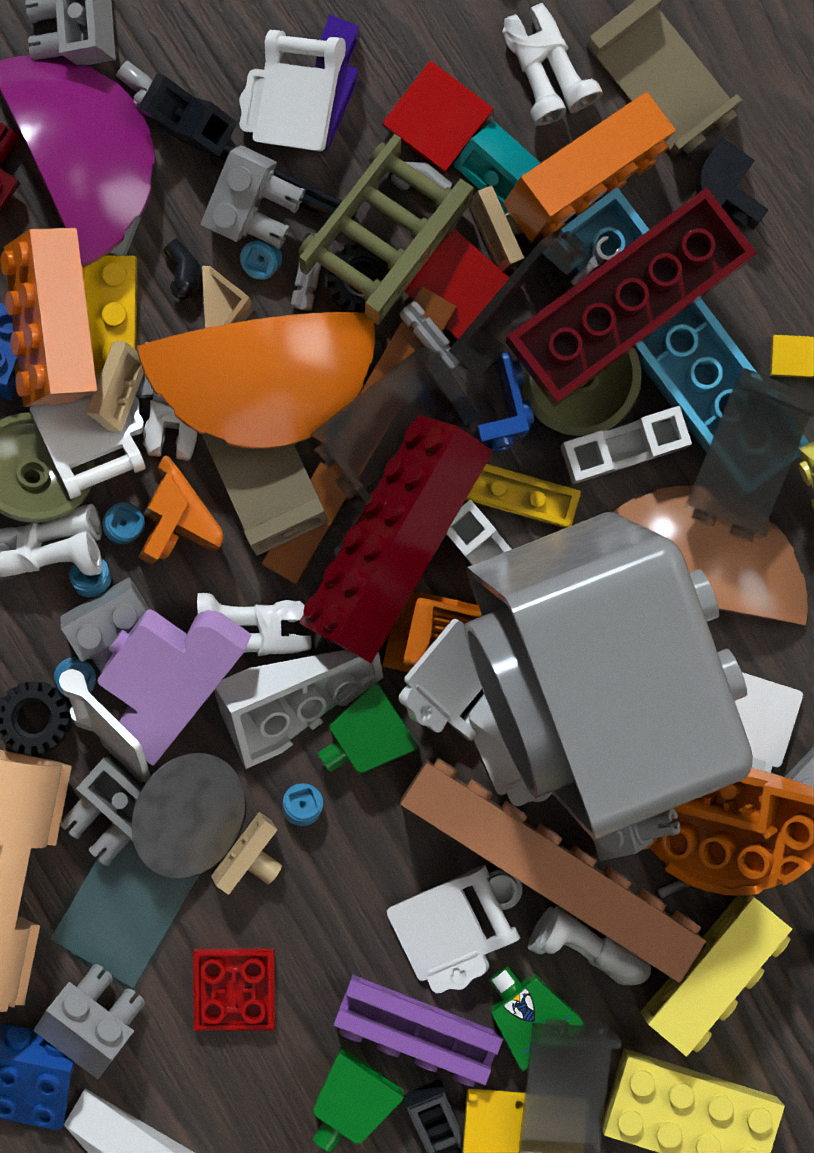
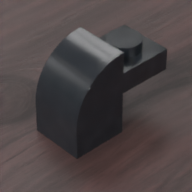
M156 74L137 108L157 122V127L193 148L220 157L238 124V121L214 103L193 97L169 78L160 74Z
M722 137L698 173L696 195L707 187L722 208L727 211L728 216L735 225L744 229L748 226L754 230L769 209L739 189L737 185L755 160Z

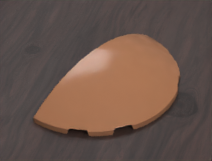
M693 485L673 486L657 489L655 492L637 499L633 498L613 511V513L619 514L673 541L681 550L689 573L700 569L705 574L715 594L719 610L806 626L808 612L806 583L794 554V549L779 527L772 523L751 503L728 492L710 487Z

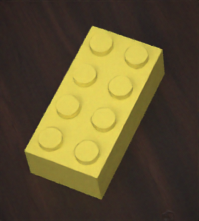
M736 896L704 934L703 938L706 940V943L682 981L679 983L669 976L640 1013L649 1026L686 1057L692 1050L696 1053L699 1052L709 1041L712 1035L709 1029L718 1019L724 1021L734 1011L738 1004L735 998L743 988H752L762 977L764 970L761 967L771 955L777 957L784 951L791 940L787 935L792 931V928L754 896Z
M623 1049L600 1126L604 1136L658 1153H771L785 1105L777 1096Z

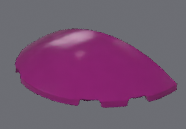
M30 55L0 60L1 97L19 134L23 138L63 227L77 228L81 265L84 268L98 261L124 240V232L132 224L136 216H142L148 204L152 191L150 181L152 165H155V156L146 120L141 111L137 109L138 107L131 96L117 82L109 79L89 65H76L64 57L33 60Z

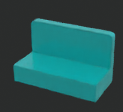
M491 122L471 138L453 166L479 190L492 185L503 211L508 213L503 206V202L520 177L539 165L540 162L497 123Z

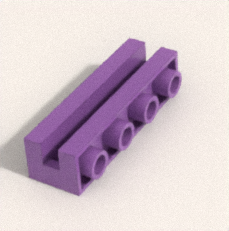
M353 974L333 1025L340 1028V1035L350 1040L361 1042L364 1037L377 1042L376 1048L381 1052L395 1057H399L400 1052L415 1057L414 1063L419 1067L436 1072L438 1067L453 1072L452 1079L474 1087L476 1082L486 1085L491 1072L490 1066L495 1054H498L503 1041L502 1033Z

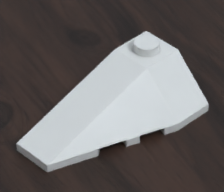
M346 650L248 668L221 680L214 691L220 713L240 759L247 769L283 753L293 745L291 742L293 737L308 726L314 730L323 723L320 718L336 705L346 706L381 680L383 672L379 652L373 662L369 663Z
M86 1088L64 1123V1126L88 1153H194Z

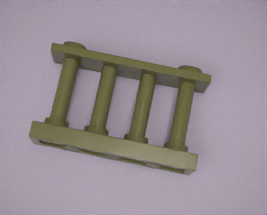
M396 134L393 135L387 144L382 142L377 146L370 157L369 162L371 165L317 235L310 234L298 251L300 255V271L305 275H308L318 262L364 294V300L366 301L365 316L377 325L380 324L472 203L474 188L460 178L453 189L449 187L444 189L398 158L401 154V138ZM387 171H390L435 202L434 207L437 210L429 220L425 217L419 219L375 189ZM364 201L412 233L411 238L414 240L406 250L400 248L397 251L351 219ZM340 232H343L388 263L387 268L390 271L382 282L378 279L372 281L327 250Z

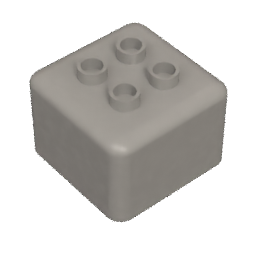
M606 512L466 567L467 576L482 617L465 623V634L470 654L487 703L505 746L524 784L535 798L551 792L591 838L597 840L739 782L748 776L752 768L753 755L735 703L736 700L747 696L746 683L731 651L726 648L717 652L707 622L719 617V607L707 577L700 569L689 573L684 556L673 541L619 514Z

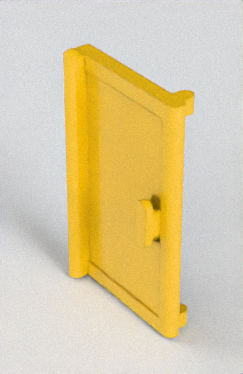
M468 1088L462 1153H583L586 1111H588L589 1107L587 1098Z

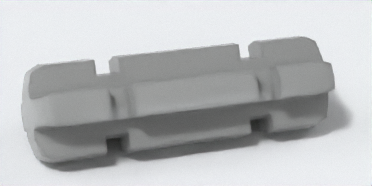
M307 233V234L305 235L304 240H305L310 234H313L314 236H316L317 233ZM299 262L295 281L297 290H293L292 308L299 311L312 310L315 298L312 293L316 291L321 270V264L318 262L308 275L300 271Z
M415 301L411 302L401 310V319L408 327L412 326L414 328L413 333L433 357L436 355L439 358L437 362L448 373L452 372L463 362V357L455 347L451 348L448 345L450 341L430 317L426 319L424 316L425 311Z

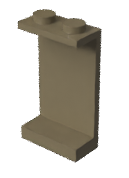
M636 0L589 37L587 48L630 102L646 91L650 94L676 129L666 142L669 146L668 150L675 158L683 151L690 155L707 141L703 135L715 126L721 131L738 117L735 110H737L742 99L738 94L730 99L659 8L662 0Z
M208 433L201 434L243 525L246 538L256 556L330 522L294 444L271 449H246L229 446L225 440Z

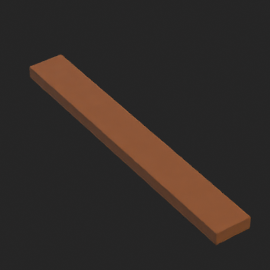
M421 287L414 299L425 311L424 316L426 319L430 317L440 331L443 332L457 306L424 287ZM403 320L310 479L330 522L270 549L262 562V565L295 584L298 583L430 355V352L413 333L414 328L412 326L408 327Z

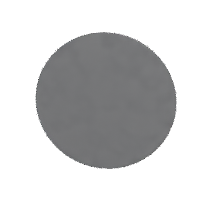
M192 753L169 761L149 778L137 798L131 824L135 849L147 867L165 877L187 878L210 869L228 853L239 835L245 815V795L237 773L227 762L214 755Z

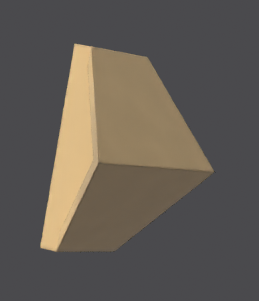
M202 266L205 328L245 321L255 310L250 297L211 266Z

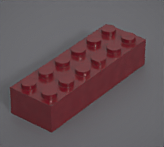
M706 187L507 335L505 343L553 407H556L749 263L757 253Z
M418 415L417 419L407 428L404 441L396 455L386 464L384 476L377 488L367 497L364 510L355 526L351 527L345 535L344 545L336 559L326 568L324 579L317 592L305 604L303 616L299 624L340 648L372 663L492 455L493 450L458 426Z

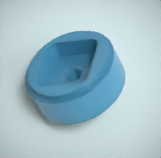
M255 238L243 247L240 254V262L242 268L249 276L254 279L264 280L280 269L282 253L275 246Z
M127 502L113 505L105 513L102 520L105 535L117 544L133 542L141 535L145 525L144 516L139 508Z
M103 559L101 574L84 575L75 564L72 565L69 572V579L73 588L84 597H95L102 594L108 589L112 579L108 565Z
M72 657L63 660L57 666L54 672V684L65 697L69 698V696L62 692L59 678L67 670L74 669L80 671L84 676L88 692L91 693L94 689L96 674L93 667L86 661L81 662L79 658Z
M305 783L290 787L286 791L282 803V811L286 819L298 826H307L314 823L320 817L323 808L321 793L314 786Z

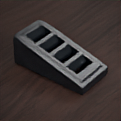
M437 1080L406 1093L407 1110L426 1152L437 1153L441 1149L458 1143L460 1148L448 1153H462L464 1132L442 1081ZM445 1114L446 1116L428 1125L425 1124V1121ZM452 1129V1133L432 1141L431 1137Z

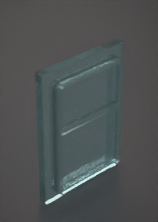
M130 840L111 861L109 866L99 861V858L107 849L105 848L101 852L52 935L51 940L71 951L73 955H78L93 965L102 966L103 971L110 972L113 977L134 988L199 876L170 878L152 871L141 860L133 841Z

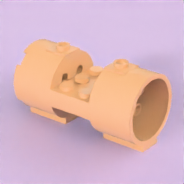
M0 750V1012H6L8 1007L15 1008V1005H25L40 925L17 916L31 848H45L47 845L56 846L72 767L55 760L6 750Z

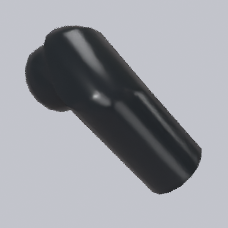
M176 238L163 249V252L176 266L175 281L170 284L171 293L176 298L183 300L187 299L190 294H194L198 289L201 268L195 257Z

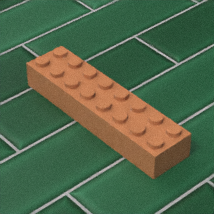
M438 757L434 764L427 759L425 760L402 796L400 805L680 983L706 943V940L698 933L701 926L676 909L672 915L665 912L666 904L641 887L638 894L629 889L632 882L611 867L607 866L604 872L596 868L594 865L597 860L575 844L572 845L570 850L560 845L559 843L563 838L539 822L535 829L525 822L528 817L525 815L526 813L511 803L505 801L501 807L491 801L492 792L478 782L471 779L469 784L466 785L455 778L459 773L458 770Z

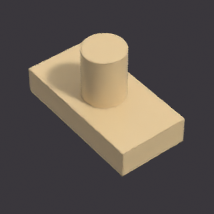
M491 185L478 190L472 197V203L469 207L494 264L505 273L514 269L524 259L515 235L521 234L523 231L509 212L504 213Z
M113 342L102 373L95 372L97 391L87 395L92 396L86 413L108 431L122 432L144 374L137 351L127 342Z
M258 812L211 875L215 885L228 895L247 870L266 884H270L279 874L282 865L262 851L278 830L272 820Z

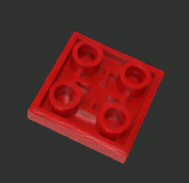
M430 60L382 122V126L393 135H398L402 142L445 174L471 138L476 135L493 113L494 108Z
M454 229L434 251L404 293L414 301L421 287H424L457 306L445 329L461 343L510 289L514 281Z
M194 948V1031L275 1030V948Z

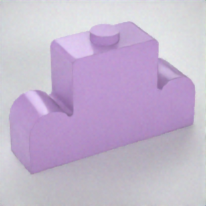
M149 609L145 611L129 634L122 630L108 649L113 654L101 672L98 683L128 704L119 723L141 744L145 759L152 766L155 765L246 650L251 634L220 612L212 610L201 612L195 617L188 634H186L154 610Z

